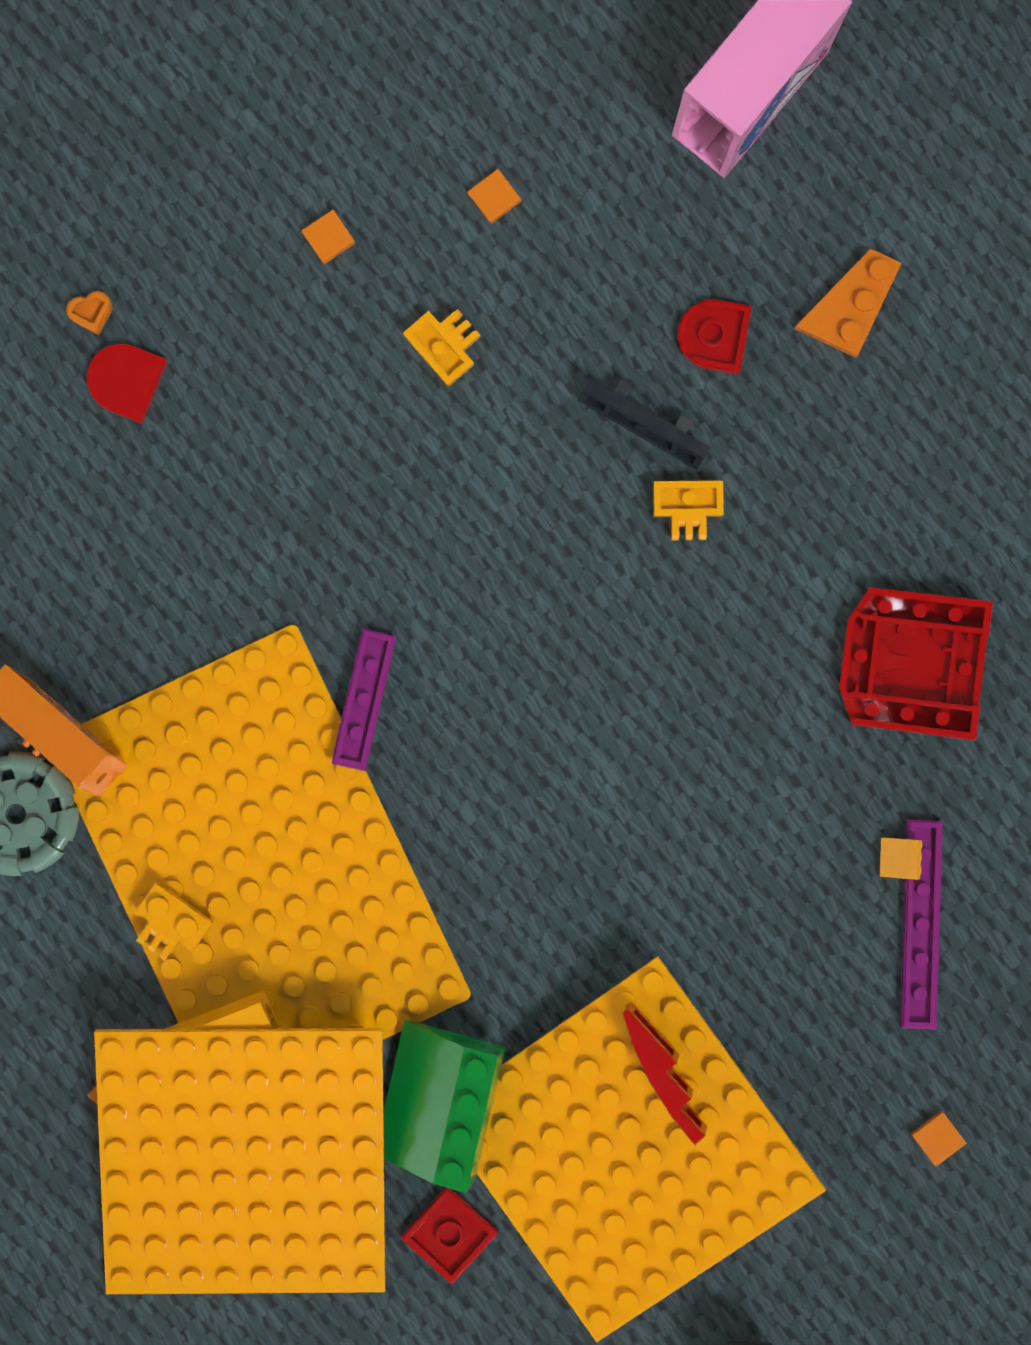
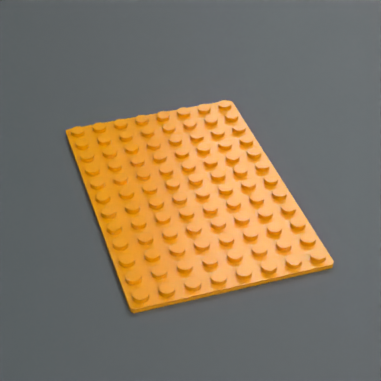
M295 625L287 626L83 723L82 725L128 765L101 796L78 787L70 780L76 793L73 794L76 806L79 807L81 817L138 937L149 921L135 911L156 882L162 884L214 921L193 952L178 943L169 957L163 961L159 958V955L166 947L164 943L161 942L156 951L152 953L148 950V947L155 937L150 934L148 940L142 945L178 1023L264 990L281 1028H383L384 1040L401 1032L405 1020L420 1023L468 1000L471 992L367 772L331 764L341 717L303 636Z

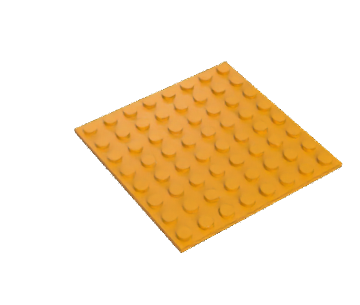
M659 956L652 959L501 1065L477 1169V1175L596 1342L602 1340L826 1191L823 1183ZM631 1001L679 1053L678 1062L673 1068L693 1089L692 1099L687 1104L707 1125L705 1137L696 1145L691 1142L670 1116L650 1084L634 1050L623 1017V1011Z
M383 1028L95 1030L106 1294L385 1292Z

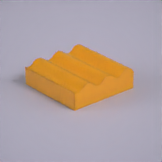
M881 838L880 877L920 879L922 872V840Z

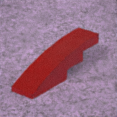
M631 1001L626 1005L623 1017L634 1050L650 1084L670 1116L691 1142L696 1145L705 1137L707 1125L687 1104L692 1099L693 1089L673 1068L678 1062L679 1053Z

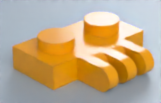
M459 309L455 310L441 323L428 311L403 332L406 340L447 387L451 386L474 366V362L464 351L481 336L477 330L471 332L466 338L463 336L472 326L468 320L462 322L457 328L453 325L463 316Z
M654 481L653 517H671V541L679 540V527H685V540H693V527L697 526L699 540H706V517H722L724 515L723 481Z
M156 882L135 911L149 921L136 941L143 945L148 940L150 934L155 938L149 945L148 950L154 953L161 942L164 943L166 947L161 951L159 958L165 961L178 943L193 952L214 921L162 884Z

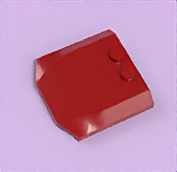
M869 587L847 620L839 690L851 724L976 740L980 713L979 701L993 601Z

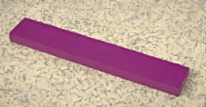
M906 819V839L922 840V872L920 879H904L900 1027L906 1029L937 1030L943 821Z

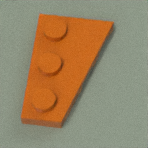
M870 249L794 329L856 358L901 263Z

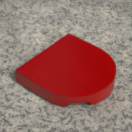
M715 299L704 300L692 306L682 316L677 329V341L684 357H687L688 361L693 365L703 369L739 375L752 306Z
M115 344L108 346L97 353L89 365L87 371L89 392L93 399L104 409L143 425L168 361L165 358L132 345Z

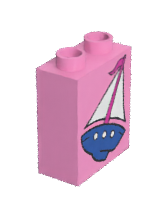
M758 0L684 89L672 136L725 178L828 54L852 1Z

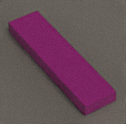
M362 629L331 764L366 771L396 636Z

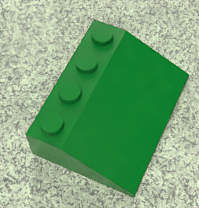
M405 1020L383 1112L384 1160L433 1184L467 1193L476 1178L506 1047Z

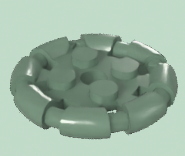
M11 751L8 756L0 757V846H3L0 850V874L5 876H23L24 872L33 870L35 873H38L53 865L65 854L63 849L69 841H73L78 827L79 807H75L73 794L76 793L70 780L57 767H52L44 762V757H36L33 753ZM12 769L15 779L5 781L3 771ZM36 773L45 778L41 788L31 782ZM59 797L62 811L53 813L50 799ZM13 804L22 805L26 811V817L20 824L12 822L9 818L8 812ZM49 827L57 833L52 842L43 837ZM30 846V857L21 859L19 848Z

